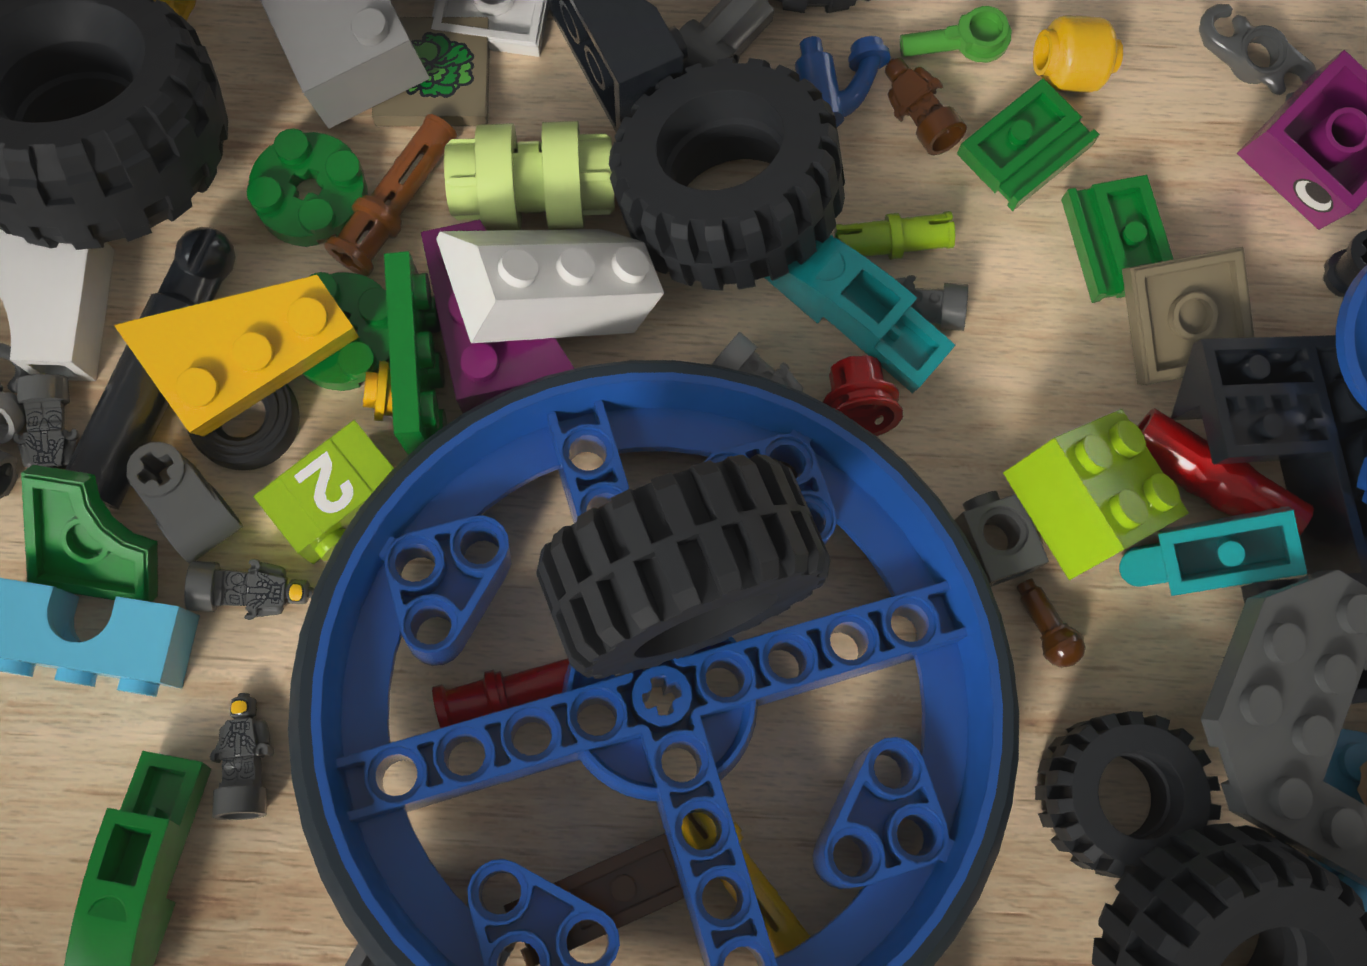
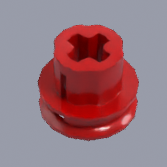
M869 355L849 356L831 366V372L829 373L831 392L826 395L822 401L823 403L840 411L875 436L889 432L903 419V408L898 404L899 390L893 383L884 380L881 363L877 358ZM883 417L882 423L876 424V419Z

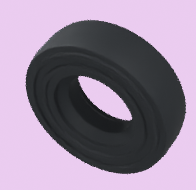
M286 384L261 400L265 406V419L262 426L252 435L233 437L226 434L222 426L205 437L189 433V431L188 434L196 448L217 465L233 470H254L267 466L279 459L289 449L298 431L299 407L292 389Z

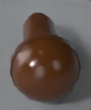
M1032 578L1019 584L1016 588L1021 594L1020 600L1042 634L1040 639L1042 640V650L1045 659L1052 665L1060 668L1070 667L1078 663L1084 656L1086 649L1082 634L1067 623H1063L1042 587L1037 586Z

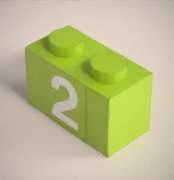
M353 420L253 497L295 551L311 564H315L320 559L323 561L329 560L335 545L359 508L394 468L358 423Z

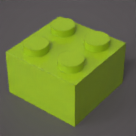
M1122 409L1054 437L1003 472L1068 580L1075 578L1189 514L1180 499V493L1176 484L1162 472L1146 447L1143 433L1137 425L1128 419Z

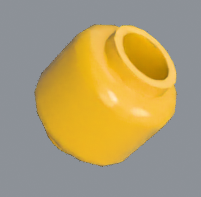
M1072 15L1058 17L1052 21L1047 29L1039 33L1033 50V68L1035 73L1044 78L1056 91L1089 93L1100 90L1108 82L1111 74L1118 71L1123 59V44L1120 39L1116 38L1113 25L1102 17Z

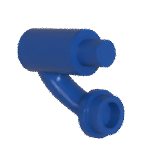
M811 36L803 39L799 44L802 57L796 61L795 70L799 74L800 81L805 78L822 92V98L830 104L835 115L836 127L843 123L844 117L852 114L865 100L878 69L884 67L890 61L891 56L889 48L884 45L882 38L878 36H867L856 40L850 47L851 54L848 57L849 67L856 73L849 85L844 90L839 91L833 56L828 52H823L822 42L819 37Z

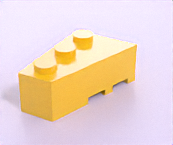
M318 275L114 325L189 433L203 437L359 338L354 327Z

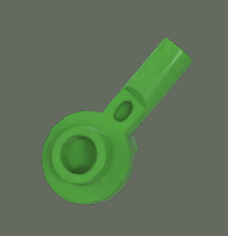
M981 6L966 15H961L958 25L948 26L946 29L900 35V52L902 57L959 50L966 58L972 61L988 63L997 60L1006 52L1011 42L1012 29L1002 11L991 6Z

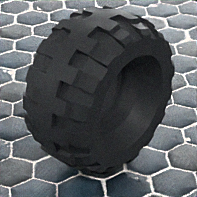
M0 0V229L6 234L23 237L27 243L47 248H57L59 243L72 244L76 250L103 248L105 242L126 238L127 242L148 235L152 233L150 228L167 219L172 222L192 207L191 198L197 192L204 193L207 191L217 175V166L223 156L224 140H228L229 122L212 61L206 47L202 46L196 30L166 2L160 0Z

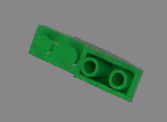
M142 751L120 810L107 808L82 882L72 921L64 966H154L176 902L166 898L212 770L205 763Z

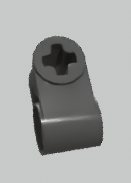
M149 442L139 447L130 456L127 463V478L130 485L154 515L156 523L164 536L189 564L191 561L198 560L243 527L239 518L217 490L206 481L197 467L187 458L183 457L172 445L163 442ZM168 467L166 471L171 479L166 484L160 485L163 481L159 473Z

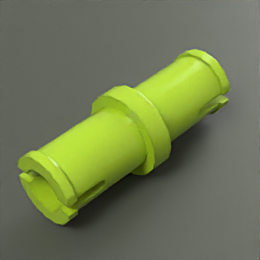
M951 211L901 218L899 213L886 214L885 220L846 225L836 224L834 237L865 257L888 254L889 259L892 260L903 258L904 252L954 248L955 224L952 221L953 215Z

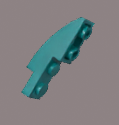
M832 235L824 243L816 240L817 252L802 265L797 261L789 264L788 274L774 281L771 280L770 276L764 277L817 324L823 317L826 318L867 355L877 358L881 363V367L912 394L926 381L956 346L911 307L917 299L914 294L865 256Z

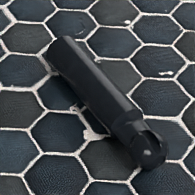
M197 227L186 231L177 241L175 258L158 293L151 294L140 318L214 300L222 281L232 272L236 258L234 246L225 234L211 227ZM126 345L65 469L95 474L100 498L107 507L119 510L130 487V482L127 478V463L130 456L139 447L152 441L169 405L128 345Z

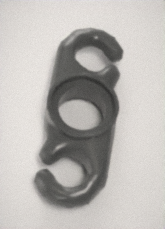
M1229 4L1214 5L1207 9L1201 17L1199 33L1203 45L1226 63L1234 75L1245 83H1263L1268 86L1272 93L1282 95L1286 91L1284 82L1286 73L1296 74L1304 83L1316 72L1315 65L1289 44L1281 31L1272 26L1261 25L1255 27L1250 24L1246 17L1236 15L1232 20L1233 36L1226 37L1220 35L1214 27V22L1219 18L1231 16L1233 8ZM1249 43L1261 44L1268 50L1270 55L1269 67H1259L1250 60L1247 51ZM1294 92L1287 94L1285 102L1292 96Z

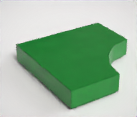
M31 465L21 472L27 582L54 586L72 594L115 600L116 596L153 602L158 597V541L133 533L112 516L100 498L95 474L39 465Z

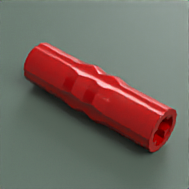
M1156 408L1150 410L1137 425L1144 435L1146 447L1162 472L1187 492L1202 498L1214 509L1229 516H1236L1289 506L1294 510L1299 536L1309 524L1314 511L1311 504L1265 477L1249 463L1213 465L1208 441Z

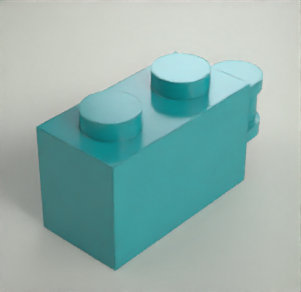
M1289 506L1163 528L1158 533L1159 543L1129 549L1124 554L1119 565L1120 574L1128 584L1142 587L1168 582L1171 596L1307 574L1294 510Z

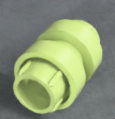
M578 121L542 122V142L519 141L517 143L513 123L477 125L475 138L451 139L445 145L444 178L450 215L458 221L480 219L487 231L521 230L522 212L540 213L546 211L549 230L584 229V215H608L615 210V196L610 181L612 172L609 167L612 138L606 133L580 134Z

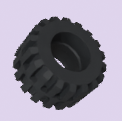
M1137 711L1095 717L1067 728L1068 734L1066 736L1056 737L1050 744L1048 749L1054 754L1051 758L1041 759L1037 773L1046 776L1045 785L1035 786V800H1045L1047 812L1039 813L1038 815L1043 827L1053 828L1056 832L1051 842L1059 851L1070 852L1073 855L1070 861L1082 869L1095 870V874L1121 878L1125 872L1133 875L1144 864L1140 857L1152 847L1160 846L1162 849H1165L1172 845L1171 836L1190 829H1195L1203 835V826H1207L1208 820H1220L1222 805L1211 804L1210 791L1221 790L1218 776L1207 777L1203 767L1211 763L1205 750L1191 751L1188 747L1194 739L1192 735L1184 728L1168 730L1170 720L1158 715L1143 717V712ZM1118 756L1133 763L1143 773L1151 793L1149 814L1142 826L1130 835L1121 833L1108 821L1099 801L1098 790L1101 775L1106 766Z

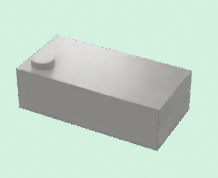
M260 0L302 92L328 129L430 79L391 0Z

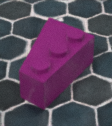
M479 219L421 232L454 393L462 414L507 390L544 376L575 369L556 338L471 343L436 238L440 231L487 230Z

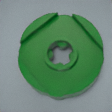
M294 128L280 132L275 137L274 144L268 146L260 154L252 167L248 181L249 185L246 190L248 200L267 230L286 243L302 247L319 245L317 240L327 239L334 234L337 237L354 214L352 210L353 203L357 198L368 195L362 166L356 155L345 143L327 134L318 132L304 133ZM308 179H316L322 191L318 195L308 193L304 200L298 199V185Z
M317 272L311 274L310 276H319L347 319H350L352 326L357 329L359 338L304 372L303 376L310 382L325 389L348 391L361 387L359 383L365 381L366 371L378 373L379 361L389 362L388 368H390L386 290L374 280L356 273L337 272L328 274L326 272Z

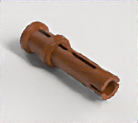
M428 114L421 127L401 154L395 159L393 165L373 193L356 199L352 205L354 214L337 237H329L324 243L325 249L336 261L354 273L363 276L370 275L374 269L372 260L388 238L397 237L401 231L402 220L400 215L442 158L445 145L451 139L457 138L456 131L449 123L439 116ZM420 154L424 155L404 184H400V181ZM387 200L391 201L389 205L385 204ZM369 231L363 241L358 244L357 242L363 233Z

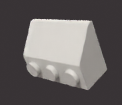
M603 229L440 231L436 238L471 343L635 333L664 294L645 243Z

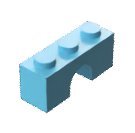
M0 578V672L33 677L37 665L57 669L54 678L56 681L95 687L98 675L119 679L118 691L157 697L160 685L182 689L200 615L180 606L116 596L110 620L103 631L94 638L81 642L74 628V617L80 596L54 586Z

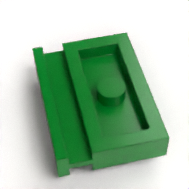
M1042 78L962 142L957 155L994 193L999 191L1009 201L1007 206L1014 211L1091 148L1100 134L1095 129L1090 132L1080 122L1082 116Z
M1148 175L1093 184L1090 189L1079 191L1076 188H1071L1062 197L1061 201L1092 303L1100 302L1103 298L1125 297L1123 268L1174 259Z

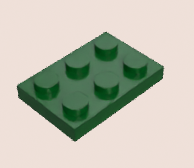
M405 251L384 253L393 429L395 437L409 455L422 442L447 425L445 410L438 409L435 388H443L445 385L441 352H435L431 333L441 331L435 298L431 296L428 274L418 273L410 252Z

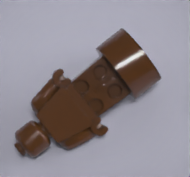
M891 59L885 67V74L892 82L888 98L894 109V116L902 122L903 116L910 115L918 127L916 136L928 154L933 156L940 155L953 148L965 135L967 126L953 107H944L934 95L937 93V88H943L941 81L934 78L923 67H916L912 70L911 68L909 69L903 59Z

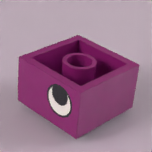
M1345 50L1313 73L1236 153L1318 230L1352 213L1367 198V70Z

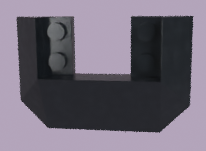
M1336 335L1200 339L1195 342L1171 418L1174 420L1203 419L1213 465L1279 461L1286 490L1311 504L1314 508L1309 524L1299 536L1307 575L1321 570H1340L1367 587V504L1362 502L1365 491L1357 488L1358 476L1364 458L1367 457V411L1356 401L1344 381L1337 358ZM1299 578L1262 581L1242 586L1244 603L1247 598L1267 590L1281 589L1299 582ZM1365 669L1362 671L1351 704L1367 702V670Z

